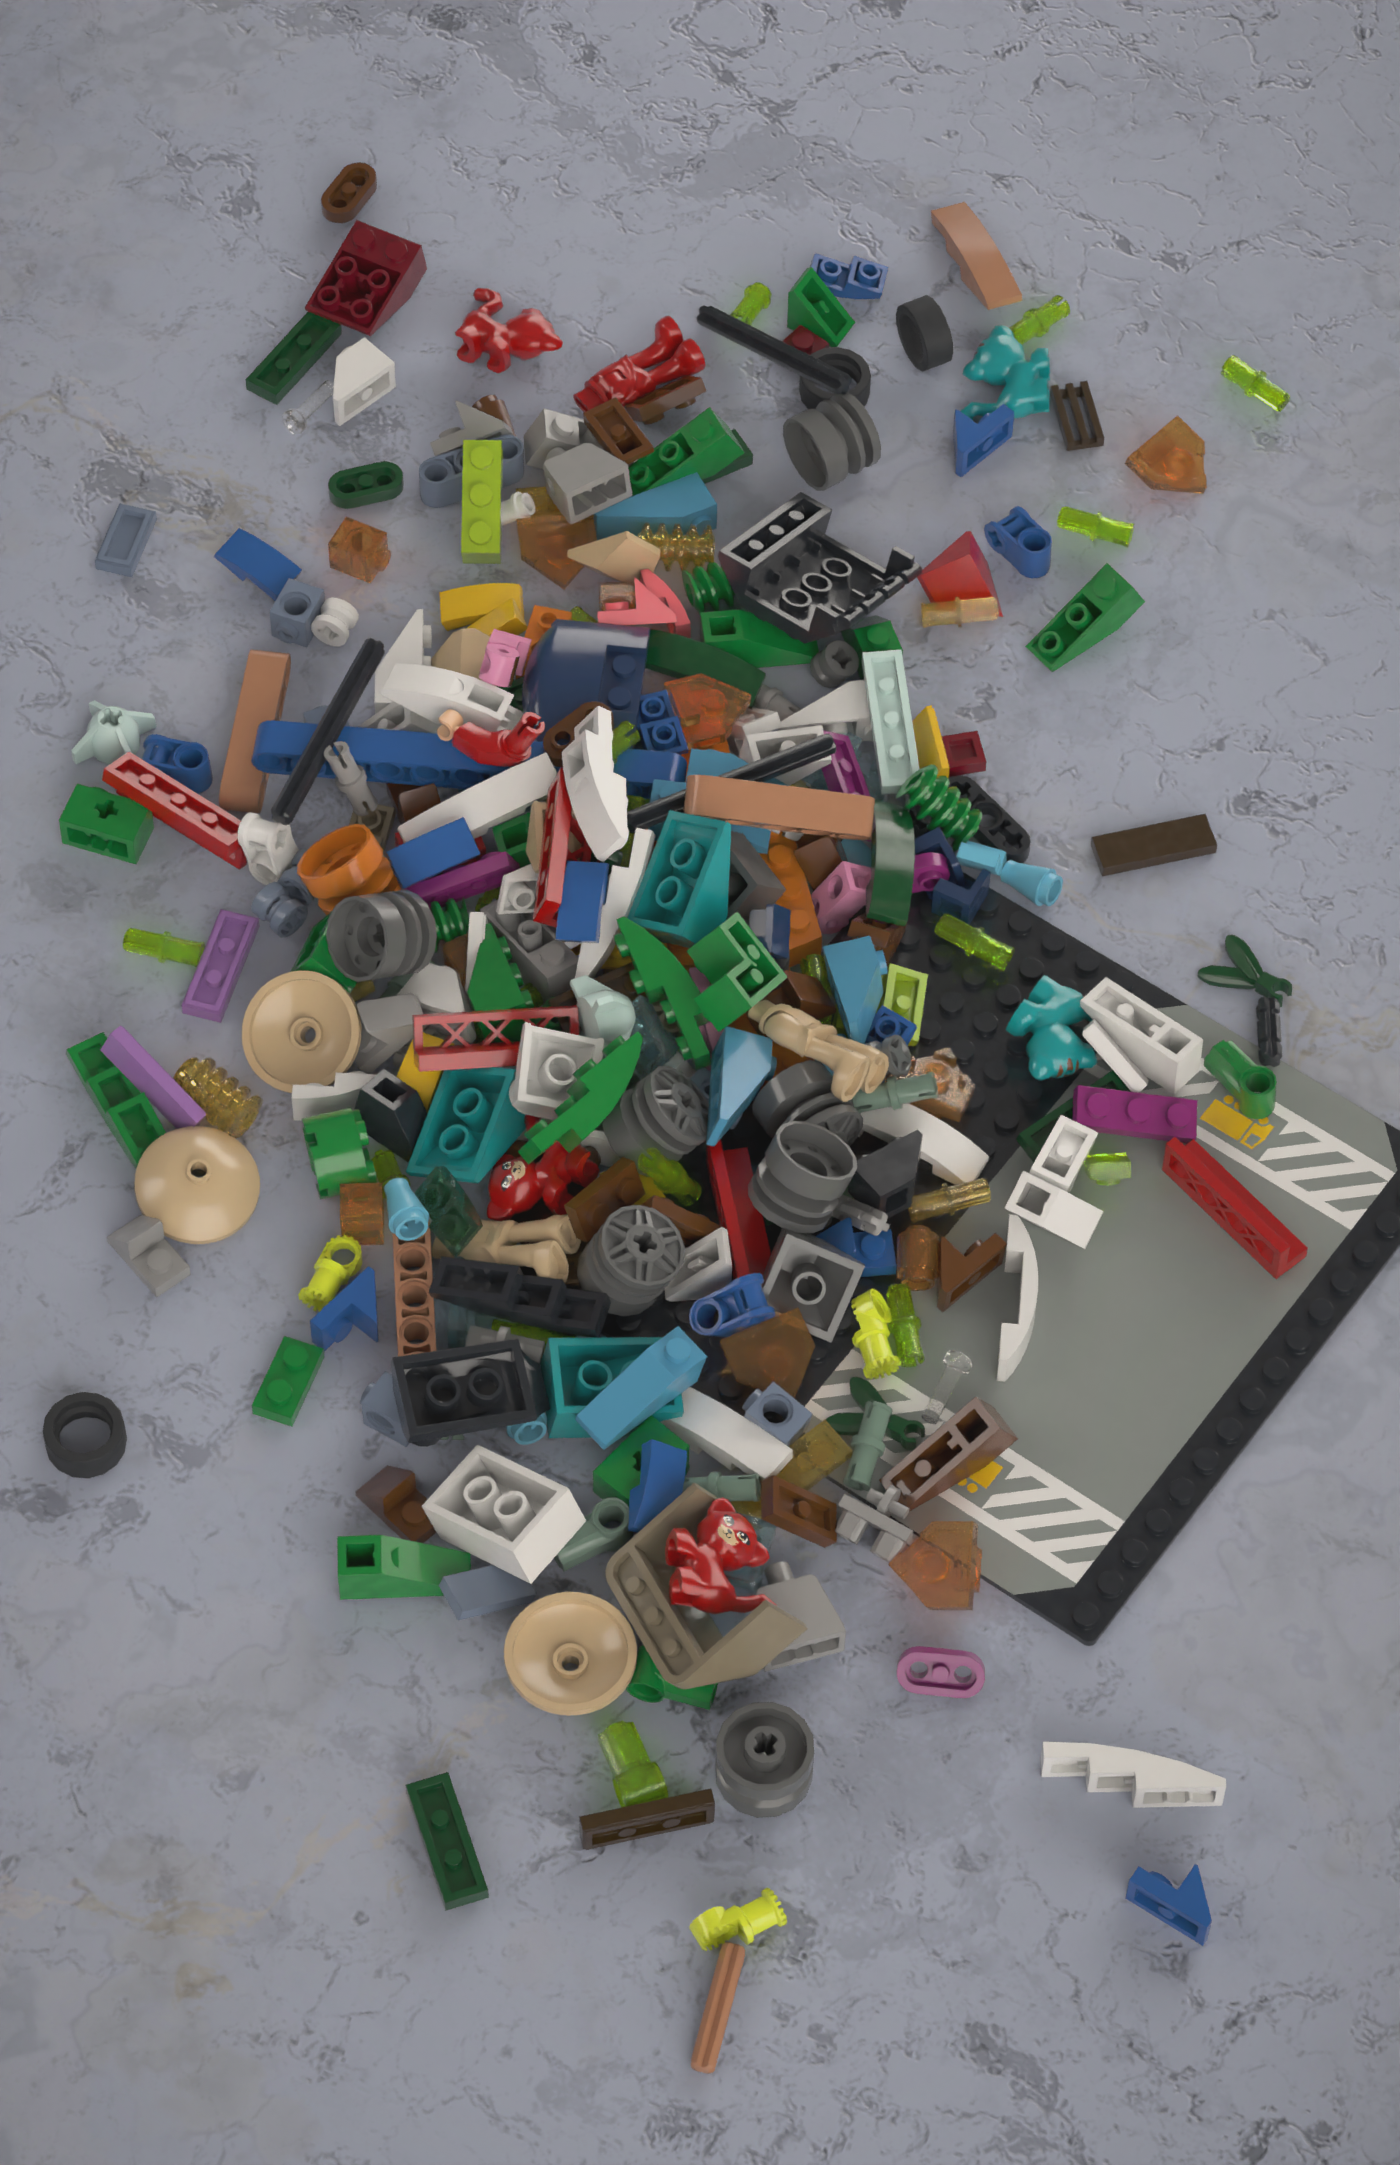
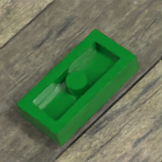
M284 1336L253 1401L252 1413L292 1427L325 1357L324 1348Z

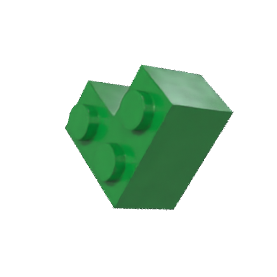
M738 912L734 913L687 950L696 968L711 983L693 1000L700 1007L703 1016L714 1025L718 1032L750 1010L787 978V975Z

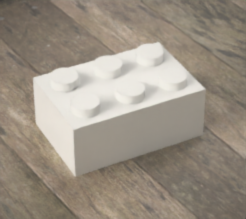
M480 1445L474 1447L422 1505L440 1539L530 1584L586 1522L569 1488Z

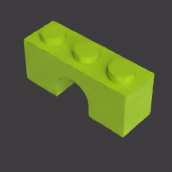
M463 440L461 528L463 564H501L502 440Z

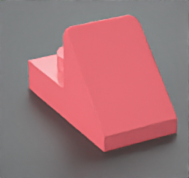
M635 577L636 609H629L628 602L605 603V611L597 612L598 623L631 626L677 622L676 614Z

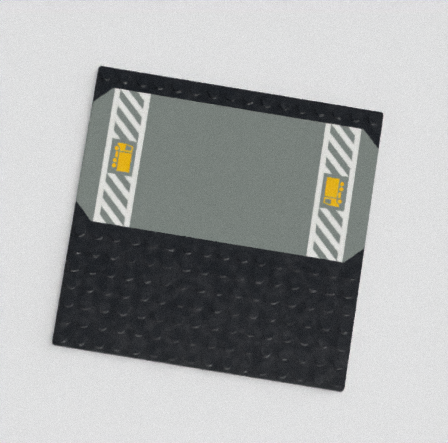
M963 872L965 879L972 882L976 881V879ZM990 887L987 897L968 928L932 913V899L928 898L925 891L912 893L905 932L890 963L928 974L919 1042L916 1046H908L911 1054V1069L908 1074L898 1076L897 1079L919 1076L929 1072L934 1073L938 1087V1098L925 1099L909 1104L945 1122L971 1140L989 1156V1161L971 1189L967 1191L933 1174V1164L920 1158L912 1206L888 1218L886 1221L890 1225L888 1230L891 1229L897 1265L896 1274L860 1277L832 1343L775 1319L752 1326L735 1334L733 1337L722 1338L701 1335L693 1330L689 1321L690 1309L697 1300L671 1302L666 1300L665 1290H663L652 1306L640 1314L619 1316L608 1313L601 1334L607 1338L664 1337L679 1326L707 1356L698 1381L690 1387L722 1403L743 1417L746 1411L742 1407L751 1394L758 1388L764 1392L772 1382H775L813 1413L808 1429L791 1447L793 1457L874 1510L878 1506L866 1500L870 1490H855L843 1483L853 1453V1449L850 1446L853 1436L835 1434L826 1429L824 1425L825 1419L836 1413H864L850 1393L849 1382L852 1377H860L869 1381L886 1404L893 1409V1415L895 1414L907 1420H916L924 1425L925 1437L921 1438L917 1433L906 1435L908 1438H915L916 1447L975 1396L990 1404L1000 1414L1018 1440L985 1468L913 1509L904 1520L894 1514H891L889 1518L910 1528L919 1539L1086 1646H1092L1098 1641L1399 1249L1400 1130L1280 1060V1064L1276 1067L1271 1065L1264 1066L1272 1070L1276 1076L1274 1111L1263 1119L1248 1118L1241 1113L1238 1099L1204 1067V1058L1209 1054L1212 1047L1223 1039L1225 1041L1232 1040L1257 1066H1263L1259 1062L1258 1051L1261 1049ZM866 905L849 920V924L843 927L828 945L854 939L847 936L851 921L866 913ZM822 951L821 955L811 963L803 974L817 977L833 1004L836 1005L827 979ZM1043 975L1048 976L1062 986L1070 987L1080 992L1084 997L1107 977L1203 1039L1200 1071L1178 1092L1172 1094L1146 1077L1149 1080L1148 1085L1139 1093L1198 1100L1197 1136L1195 1141L1308 1247L1307 1256L1279 1278L1275 1279L1162 1171L1165 1145L1168 1141L1098 1133L1089 1154L1078 1172L1071 1191L1068 1192L1104 1211L1086 1249L1020 1218L1031 1238L1037 1260L1038 1295L1035 1319L1030 1341L1020 1363L1005 1382L997 1381L1001 1324H1018L1021 1273L1004 1272V1255L1003 1263L942 1313L937 1308V1251L940 1237H945L963 1255L977 1240L984 1242L994 1233L1006 1242L1009 1214H1014L1006 1210L1005 1206L1022 1172L1029 1173L1034 1164L1015 1139L1021 1132L1073 1097V1090L1078 1085L1090 1086L1112 1071V1068L1094 1049L1098 1061L1094 1067L1080 1068L1075 1073L1063 1078L1035 1079L1029 1071V1058L1026 1052L1027 1044L1033 1036L1032 1032L1030 1031L1024 1036H1013L1005 1030L1013 1014L1024 999H1028ZM834 1014L824 1017L819 1021L823 1025L832 1026ZM1083 1019L1077 1024L1068 1026L1082 1042L1090 1045L1082 1035L1084 1027L1090 1022ZM755 1099L745 1109L734 1129L729 1128L721 1138L723 1151L747 1147L753 1176L763 1158L766 1157L765 1152L772 1141V1138L765 1132L753 1115ZM864 1131L860 1138L858 1137L852 1143L850 1148L857 1160L860 1156L871 1154L887 1146L889 1143ZM705 1140L688 1154H683L681 1159L659 1176L653 1177L665 1198L673 1201L675 1205L694 1214L704 1215L711 1222L719 1225L706 1165L707 1145ZM831 1216L823 1230L809 1234L817 1236L840 1222V1220ZM764 1221L769 1248L772 1253L782 1228L774 1224L766 1226ZM852 1226L853 1233L866 1232ZM873 1288L883 1296L890 1309L892 1317L891 1322L887 1324L890 1331L887 1339L893 1355L899 1358L901 1366H898L897 1372H891L892 1375L890 1376L885 1373V1378H881L879 1375L878 1379L873 1378L870 1380L863 1373L865 1363L860 1349L856 1348L852 1342L855 1332L861 1328L856 1320L857 1316L853 1313L856 1308L852 1309L851 1301ZM716 1310L713 1318L715 1325L719 1318L718 1310ZM769 1411L763 1414L766 1420L771 1423L777 1424L784 1421L782 1416L776 1412ZM886 1433L883 1439L885 1451L883 1456L877 1459L870 1489L873 1488L882 1494L886 1492V1489L879 1479L912 1452L903 1448L901 1443L887 1437Z

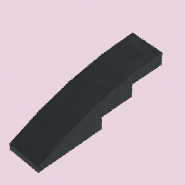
M441 1256L428 1292L433 1298L478 1313L541 1329L592 1338L600 1337L611 1305V1300L607 1293L568 1289L562 1279L524 1275L519 1266Z

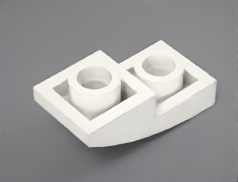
M361 1071L336 1073L334 1086H324L319 1083L293 1085L291 1100L294 1121H302V1118L349 1107L354 1110L360 1088L377 1074H366Z

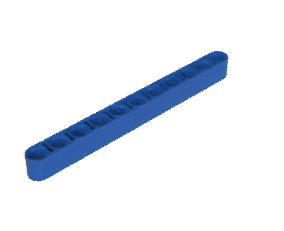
M275 720L260 723L251 760L253 766L265 773L291 775L318 724ZM344 726L336 741L347 743L356 764L363 767L367 774L366 781L419 786L434 783L436 787L468 789L514 767L479 764L453 747L452 739L443 741L438 737L437 733ZM534 741L531 744V756L526 761L544 753L543 742ZM334 745L332 749L338 757L339 753ZM612 747L613 772L626 778V797L630 803H650L654 779L685 783L687 761L677 753ZM326 760L317 777L335 779L336 775ZM554 766L557 773L560 770V768H563Z

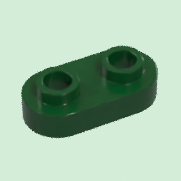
M388 461L338 471L331 476L328 482L331 502L343 509H352L394 499L401 494L404 488L401 468Z

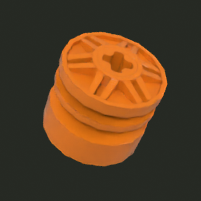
M352 824L326 834L302 855L297 864L298 876L308 891L315 898H318V906L326 916L344 898L401 890L388 859L383 857L382 847L371 830L365 825Z

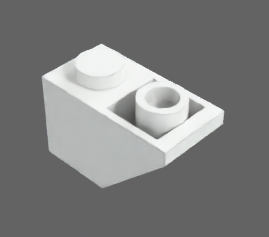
M1025 1171L1022 1172L1005 1206V1209L1010 1213L1018 1215L1020 1218L1086 1249L1104 1212Z

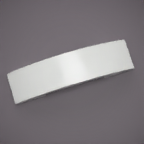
M909 1103L903 1104L902 1109L893 1110L891 1106L861 1113L863 1128L858 1136L859 1138L866 1131L890 1143L897 1137H904L919 1130L923 1134L920 1158L933 1164V1174L967 1191L971 1189L989 1161V1156L967 1137L940 1119Z
M1009 1214L1004 1272L1021 1273L1018 1324H1001L997 1381L1003 1382L1014 1372L1027 1349L1034 1326L1038 1295V1267L1034 1247L1019 1216Z

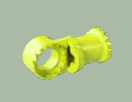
M345 1234L342 1237L336 1235L335 1239L333 1237L330 1239V1242L326 1243L314 1265L315 1273L307 1287L301 1288L298 1294L299 1300H302L304 1304H308V1308L314 1306L313 1311L316 1312L318 1309L320 1312L335 1298L341 1285L347 1284L350 1277L356 1275L361 1269L363 1263L361 1245H359L358 1240H354V1237H348ZM339 1249H348L355 1254L354 1260L346 1265H341L331 1258Z
M872 1288L851 1301L852 1309L856 1308L853 1313L857 1316L856 1320L861 1328L855 1332L852 1342L856 1348L860 1349L865 1363L863 1373L870 1380L873 1378L878 1379L879 1375L881 1378H885V1373L890 1376L892 1375L891 1372H897L898 1366H901L899 1358L893 1355L887 1339L890 1335L887 1324L891 1322L892 1317L890 1309L883 1296L876 1289Z
M767 1887L761 1891L760 1897L741 1907L733 1905L725 1910L723 1906H717L706 1910L692 1921L689 1929L701 1949L704 1951L709 1949L710 1951L713 1949L712 1945L718 1948L719 1944L725 1943L726 1940H730L736 1935L739 1936L742 1942L748 1945L754 1941L755 1935L774 1925L779 1927L786 1925L787 1916L783 1912L784 1909L782 1907L778 1908L781 1902H775L778 1900L777 1895H774V1891Z

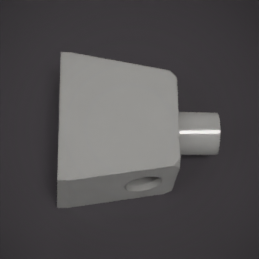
M583 443L568 451L561 447H555L547 454L546 461L543 464L547 492L570 524H574L632 496L628 464L591 443Z
M776 1562L769 1565L764 1570L768 1585L755 1590V1595L764 1594L776 1603L779 1608L804 1622L808 1629L763 1668L764 1672L844 1651L846 1637L844 1624L817 1577L809 1574L794 1578L788 1562Z

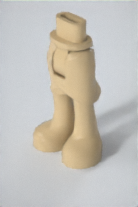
M763 1000L748 1011V1017L758 1022L759 1030L772 1041L794 1051L801 1057L806 1056L828 1066L834 1072L831 1091L836 1098L843 1102L851 1100L859 1089L865 1093H872L885 1078L889 1061L882 1051L873 1046L837 1035V1030L834 1026L823 1025L819 1020H816L800 1009L792 1008V1006L782 1003L775 1005L768 1000Z
M567 1214L553 1215L546 1219L517 1223L513 1220L493 1221L481 1219L465 1222V1224L457 1223L452 1229H439L432 1246V1256L435 1259H441V1256L530 1267L535 1270L538 1277L562 1279L566 1283L569 1271L565 1254L576 1253L580 1247L581 1240L576 1238ZM517 1242H535V1243H536V1244L516 1245Z

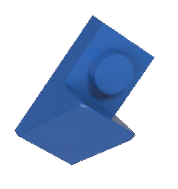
M1003 404L993 413L985 414L977 424L959 410H955L953 425L955 474L963 477L1012 437L1014 411Z
M851 1217L816 1236L865 1264L861 1277L896 1274L897 1265L891 1229L887 1230V1232L881 1231L878 1236L868 1232L853 1233Z
M369 1266L310 1320L312 1343L324 1348V1352L334 1342L339 1343L343 1341L350 1333L353 1324L375 1342L379 1341L375 1271Z
M1195 1864L1178 1890L1172 1887L1171 1882L1162 1874L1154 1871L1148 1872L1138 1866L1129 1879L1125 1899L1203 1946L1208 1939L1212 1919L1198 1865Z

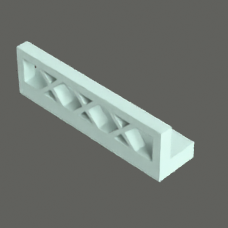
M902 650L862 652V668L881 795L897 794L905 781L916 771L920 770ZM906 793L904 794L905 802H907L909 798V795Z

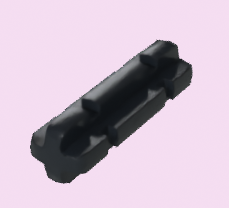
M1261 997L1256 1006V1017L1259 1020L1257 1021L1258 1047L1261 1049L1258 1051L1259 1062L1263 1066L1271 1065L1272 1067L1278 1066L1283 1056L1282 1045L1280 1044L1282 1042L1281 1021L1278 1014L1280 1013V1003L1275 997Z

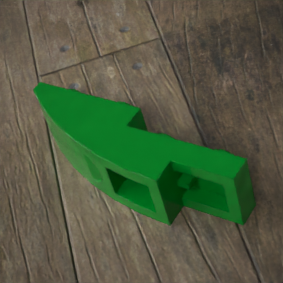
M624 916L616 919L619 933L613 935L621 957L630 956L635 969L629 971V975L637 994L645 992L650 1004L665 998V1000L659 1003L667 1023L672 1024L676 1022L681 1036L675 1038L683 1060L692 1059L696 1071L711 1065L710 1053L699 1029V1026L710 1021L703 1016L700 1007L693 1000L701 993L693 979L674 954L656 937Z
M638 1031L626 1041L621 1035L618 1036L602 1050L606 1056L603 1060L596 1064L591 1058L572 1074L577 1081L566 1090L570 1097L554 1110L558 1117L549 1125L542 1119L524 1134L529 1141L518 1153L528 1164L557 1141L570 1153L609 1115L623 1095L639 1059L643 1036Z

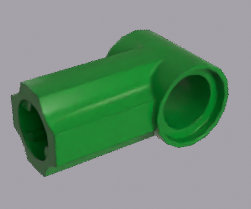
M1223 1039L1214 1045L1209 1054L1204 1058V1067L1238 1099V1106L1243 1115L1251 1119L1268 1117L1274 1111L1277 1081L1273 1071L1264 1066H1257L1232 1040L1225 1041Z
M641 1645L637 1651L636 1668L626 1690L631 1696L645 1702L658 1703L666 1698L710 1710L715 1699L718 1683L690 1689H679L663 1679L645 1646Z

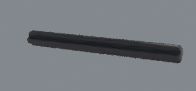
M703 305L698 309L697 322L705 328L836 394H846L849 392V385L852 379L848 374L713 306L707 307Z
M372 638L364 641L271 809L272 819L276 823H281L285 826L292 823L326 761L324 757L325 749L329 745L333 748L334 742L337 741L385 654L384 644L381 641H376Z
M830 734L820 735L717 777L765 782L834 754L836 752V745ZM686 789L628 811L627 828L629 832L635 833L636 828L647 829L666 821L669 810L684 813Z

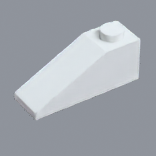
M1107 977L1080 1000L1082 1009L1092 1020L1095 1019L1138 1069L1146 1077L1172 1094L1178 1092L1200 1071L1203 1039Z

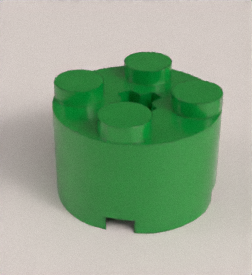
M349 1107L302 1118L305 1143L312 1172H314L318 1183L315 1185L320 1200L369 1189V1185L377 1184L372 1159L370 1160L368 1149L362 1148V1146L369 1145L365 1122L361 1118L359 1109L352 1110Z

